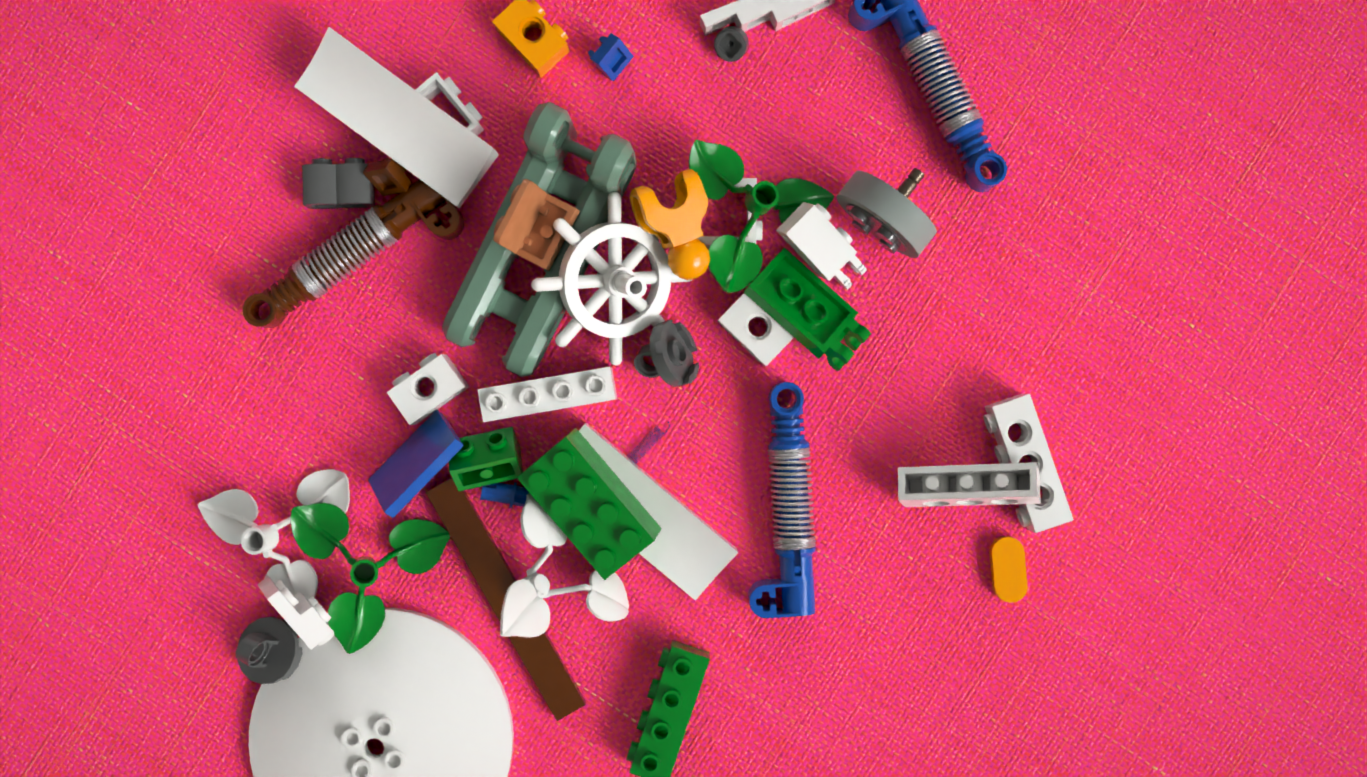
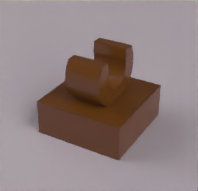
M389 157L382 161L368 163L363 171V174L382 196L407 192L412 183L405 175L406 169L392 158L389 159Z

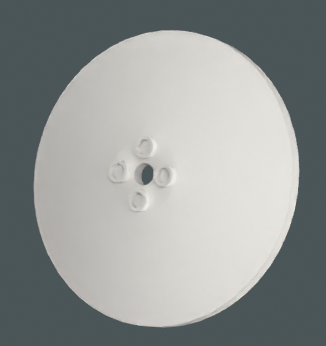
M385 607V619L379 632L367 645L351 654L344 650L335 635L324 645H316L312 650L299 637L302 657L297 669L285 680H280L273 684H261L256 695L249 725L248 744L253 777H508L513 754L514 731L509 701L502 682L493 666L473 642L445 622L423 613L401 608ZM373 738L379 739L384 745L383 753L379 755L372 754L367 747L368 740Z

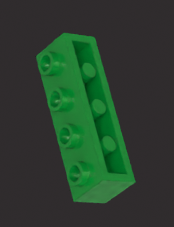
M672 640L670 648L663 647L657 665L663 668L659 680L652 679L647 698L652 699L649 710H642L636 728L641 730L638 742H631L626 760L631 762L629 773L640 777L671 776L710 661L709 652Z

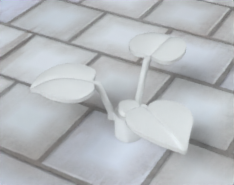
M334 469L311 473L299 484L296 492L297 499L303 505L330 503L342 509L346 514L350 504L349 478L344 472ZM240 489L223 491L198 504L204 520L222 540L234 545L241 544L242 548L251 555L263 553L264 558L270 557L282 562L272 566L265 578L269 576L274 583L281 580L292 592L293 596L301 592L306 599L312 595L315 598L318 579L311 564L306 560H297L290 563L288 557L272 551L279 542L278 530L291 523V516L273 525L262 524L258 526L253 522L258 516L257 503L248 492Z
M527 494L526 502L521 512L522 533L532 546L536 548L545 547V551L532 568L526 571L527 577L513 582L507 589L501 610L500 636L532 638L543 634L550 624V609L543 598L578 591L589 592L586 598V605L589 611L597 618L610 622L624 619L629 613V601L624 584L616 573H613L604 580L595 570L589 577L590 585L581 584L557 589H550L547 577L537 573V570L552 553L553 546L565 544L567 536L533 496Z

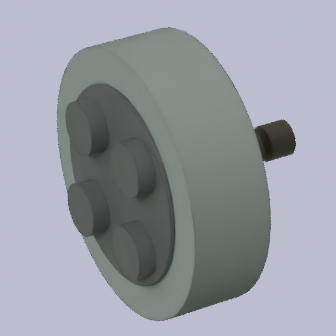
M913 168L908 178L903 181L897 190L867 172L856 171L836 197L841 207L854 219L852 225L865 235H868L870 232L879 239L878 242L882 247L893 254L898 251L908 257L917 258L937 233V229L929 217L908 199L917 187L916 184H919L925 176L917 168Z

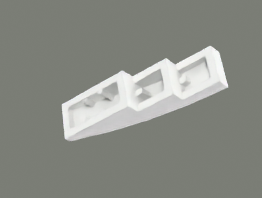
M738 0L700 15V26L704 35L707 36L734 22L737 27L745 32L770 20L776 32L834 4L835 0Z

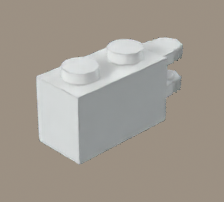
M803 202L776 231L819 277L828 281L834 278L843 288L848 290L852 286L851 280L840 269L848 263L852 270L861 276L867 271L866 267L855 256L857 251L850 245L853 239L842 228L838 227L836 229L829 222L832 217L823 206L818 203L813 205Z

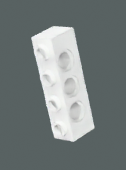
M610 366L477 389L483 422L618 399L613 369Z
M1019 394L984 406L987 412L983 416L988 432L990 434L994 433L998 445L994 446V450L999 463H1019L1024 455H1028L1032 462L1037 463L1039 468L1040 488L1043 493L1041 504H1018L1019 508L1016 509V514L1021 526L1026 527L1031 532L1038 533L1073 521L1074 519L1031 395ZM1016 423L1021 429V435L1018 440L1013 442L1008 436V430L1011 425Z
M1036 462L898 467V501L904 507L1041 504L1039 468Z

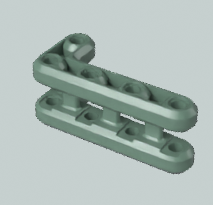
M552 102L539 104L526 125L523 140L528 148L526 156L442 325V331L448 341L460 347H466L475 344V337L486 317L489 318L491 313L516 324L514 329L516 334L506 355H502V361L506 370L520 377L529 376L535 372L566 309L561 300L559 290L536 292L535 296L531 295L530 299L526 300L504 289L506 285L504 280L515 258L519 259L520 256L494 242V228L499 218L505 216L511 204L510 198L513 190L524 179H528L547 194H554L574 204L580 212L572 228L580 235L590 227L608 222V195L611 192H618L622 199L637 167L635 151L630 141L616 134L602 136L600 138L601 143L596 152L573 141L577 140L578 134L568 111ZM568 152L591 163L587 164L586 167L589 176L588 181L563 170L565 166L564 160ZM566 240L550 270L544 269L546 272L544 277H559L562 259L570 246ZM597 244V245L593 248L595 251H596V249H597V247H598L599 244ZM585 259L581 264L578 275H584L589 265Z

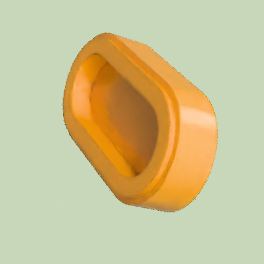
M1000 536L992 542L989 549L992 588L998 598L1008 603L1020 601L1028 589L1025 551L1023 545L1017 539L1010 536Z

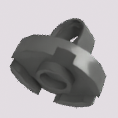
M667 320L658 323L652 329L650 343L640 349L634 359V366L645 377L654 378L661 376L667 384L679 387L692 383L697 377L699 362L693 364L692 352L697 351L691 333L682 323L674 324L672 323L673 320ZM643 356H651L654 366L648 365L644 361Z
M279 617L259 618L252 622L241 634L235 656L241 671L249 680L259 684H273L289 678L299 666L302 657V647H299L298 634L284 619Z

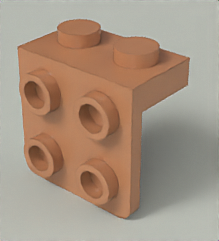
M524 179L513 190L510 198L511 204L505 216L500 217L495 225L494 242L549 271L565 241L554 229V221L557 218H563L572 227L580 210L547 194L534 182Z

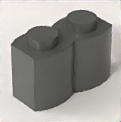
M317 158L312 159V164L302 165L303 205L309 209L374 207L375 187L363 174L368 165L365 163V159L346 158L343 164H332L330 159Z

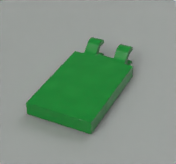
M786 248L782 249L744 291L750 299L818 359L825 353L829 365L836 371H839L853 357L854 352L852 350L856 351L871 335L866 327L854 320L858 312ZM843 338L847 346L840 342Z

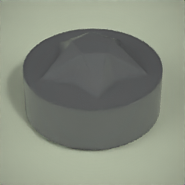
M736 26L723 28L714 40V48L717 55L728 62H734L742 58L749 47L746 33Z

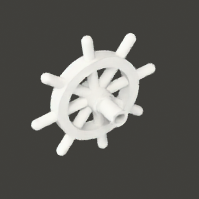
M611 192L608 195V222L590 227L579 235L563 218H557L554 221V229L570 246L562 259L559 277L535 278L531 283V287L537 292L559 290L563 305L572 317L571 321L555 339L559 347L567 346L582 328H585L597 335L609 337V361L612 365L617 366L622 362V337L634 335L650 324L655 327L658 323L664 322L665 320L659 314L668 300L671 283L690 282L692 280L679 278L672 272L668 266L667 254L655 235L645 232L638 226L621 222V195L618 192ZM622 237H626L635 241L637 245L622 261ZM607 239L608 263L593 249L597 244ZM647 254L652 271L633 272L632 270ZM584 259L597 271V274L578 275ZM646 284H651L649 294L646 300H644L642 296L646 292ZM599 288L583 306L578 289ZM609 298V322L597 320L593 315ZM622 298L627 300L637 310L634 314L623 320Z

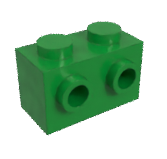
M513 427L459 438L463 443V447L449 461V472L458 492L517 479L523 473L521 449Z

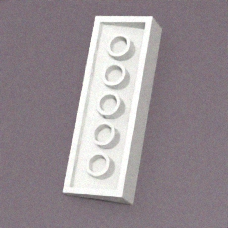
M328 27L310 64L294 86L458 208L461 207L499 155L492 146L330 27Z
M585 423L579 432L662 528L655 541L639 554L696 601L715 577L739 553L737 548L593 427Z

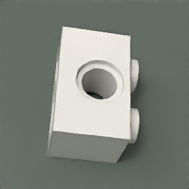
M745 293L717 321L764 367L794 338ZM760 318L766 323L764 335L754 336L750 333L748 324L751 319Z
M433 353L419 363L421 369L412 375L406 372L392 382L394 387L387 394L409 425L418 424L436 409L438 410L469 388V385L448 355L440 354L437 356L436 353ZM427 377L434 383V390L429 396L423 395L420 391V383Z

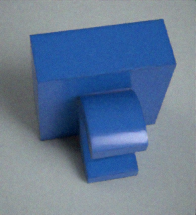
M610 33L608 37L601 36L599 38L602 44L596 52L590 50L588 54L591 57V61L602 74L611 81H614L634 56L620 38Z

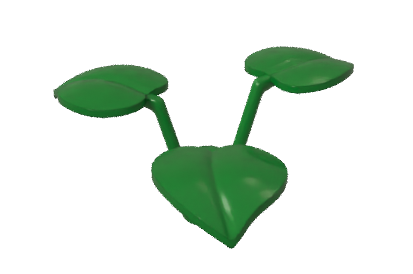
M695 140L691 147L689 169L694 170L699 175L707 198L719 200L725 196L728 189L735 194H746L745 206L752 214L739 239L732 235H723L714 240L708 249L710 254L708 267L723 291L727 293L737 292L747 287L757 277L762 267L763 256L760 247L752 242H744L759 216L766 214L771 208L779 210V220L783 223L803 202L813 205L818 203L826 209L832 202L834 195L813 182L798 178L785 179L776 186L769 181H761L754 187L750 184H747L745 187H736L734 185L738 184L743 178L744 165L741 157L733 149L721 144L707 143L700 140Z
M316 503L296 506L291 511L292 533L298 546L305 554L315 559H326L333 553L336 546L348 563L352 565L350 578L355 585L359 586L358 595L352 592L342 593L331 602L328 608V614L331 617L328 625L334 631L335 637L348 654L354 653L367 645L383 625L385 606L382 599L376 595L364 596L365 587L371 586L377 580L379 568L397 556L398 565L402 570L412 574L427 572L440 560L444 548L450 539L449 532L442 526L428 520L410 519L399 523L390 532L389 542L394 551L388 553L379 561H375L368 556L355 559L340 542L347 536L349 531V521L342 509L330 503Z

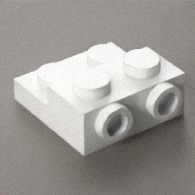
M269 576L257 584L266 599L311 650L316 645H324L333 637L334 631L326 623L331 617L313 595L308 599L301 592L293 596L292 592L281 580L274 583Z

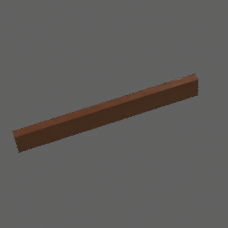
M450 478L429 490L426 494L500 621L507 589L517 580L465 490L458 492L453 479ZM546 631L532 638L509 636L557 721L586 705L583 695Z

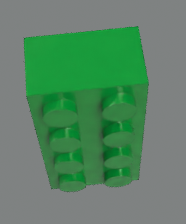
M574 428L517 477L604 580L654 542L662 529L577 428Z

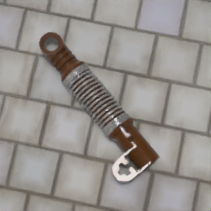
M418 179L410 185L407 192L399 193L384 205L371 207V209L365 211V216L360 215V219L356 218L355 222H350L351 226L346 225V230L341 229V233L336 232V236L332 235L331 240L326 239V243L323 242L321 246L316 247V250L313 249L312 254L307 253V257L303 256L302 260L292 264L288 268L284 279L281 278L277 281L278 285L274 283L270 286L271 289L267 288L260 294L249 296L243 305V316L249 324L256 327L275 328L283 322L284 318L288 315V311H294L295 306H301L302 302L305 303L308 300L315 301L320 296L322 297L323 294L328 292L327 288L332 289V284L337 286V281L342 282L341 277L347 279L346 274L351 275V270L356 272L355 266L361 269L360 263L366 265L365 259L370 262L369 256L375 258L374 252L380 255L379 249L385 251L384 245L390 248L392 244L398 242L402 238V233L420 219L439 238L452 240L457 238L464 229L463 216L454 204ZM445 201L447 204L440 208V211L450 218L449 223L451 225L448 228L441 225L442 220L433 213L428 218L426 216ZM267 303L270 307V314L266 319L262 320L259 316V308L262 304Z

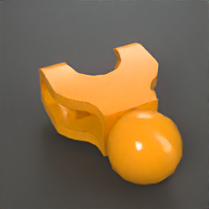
M686 169L675 177L674 185L677 199L672 208L668 209L662 206L654 191L646 186L633 188L630 193V202L638 226L645 232L655 235L660 240L663 249L670 248L667 258L668 266L672 272L679 278L692 280L703 275L710 263L709 250L703 242L697 239L704 236L701 229V221L707 211L708 198L697 172L692 169Z

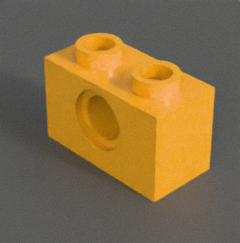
M514 0L492 23L496 31L542 78L570 52L566 42L568 36L558 24L554 23L551 26L543 18L546 13L535 0H530L529 2L527 0ZM532 28L542 30L540 38L535 41L525 38L526 33Z

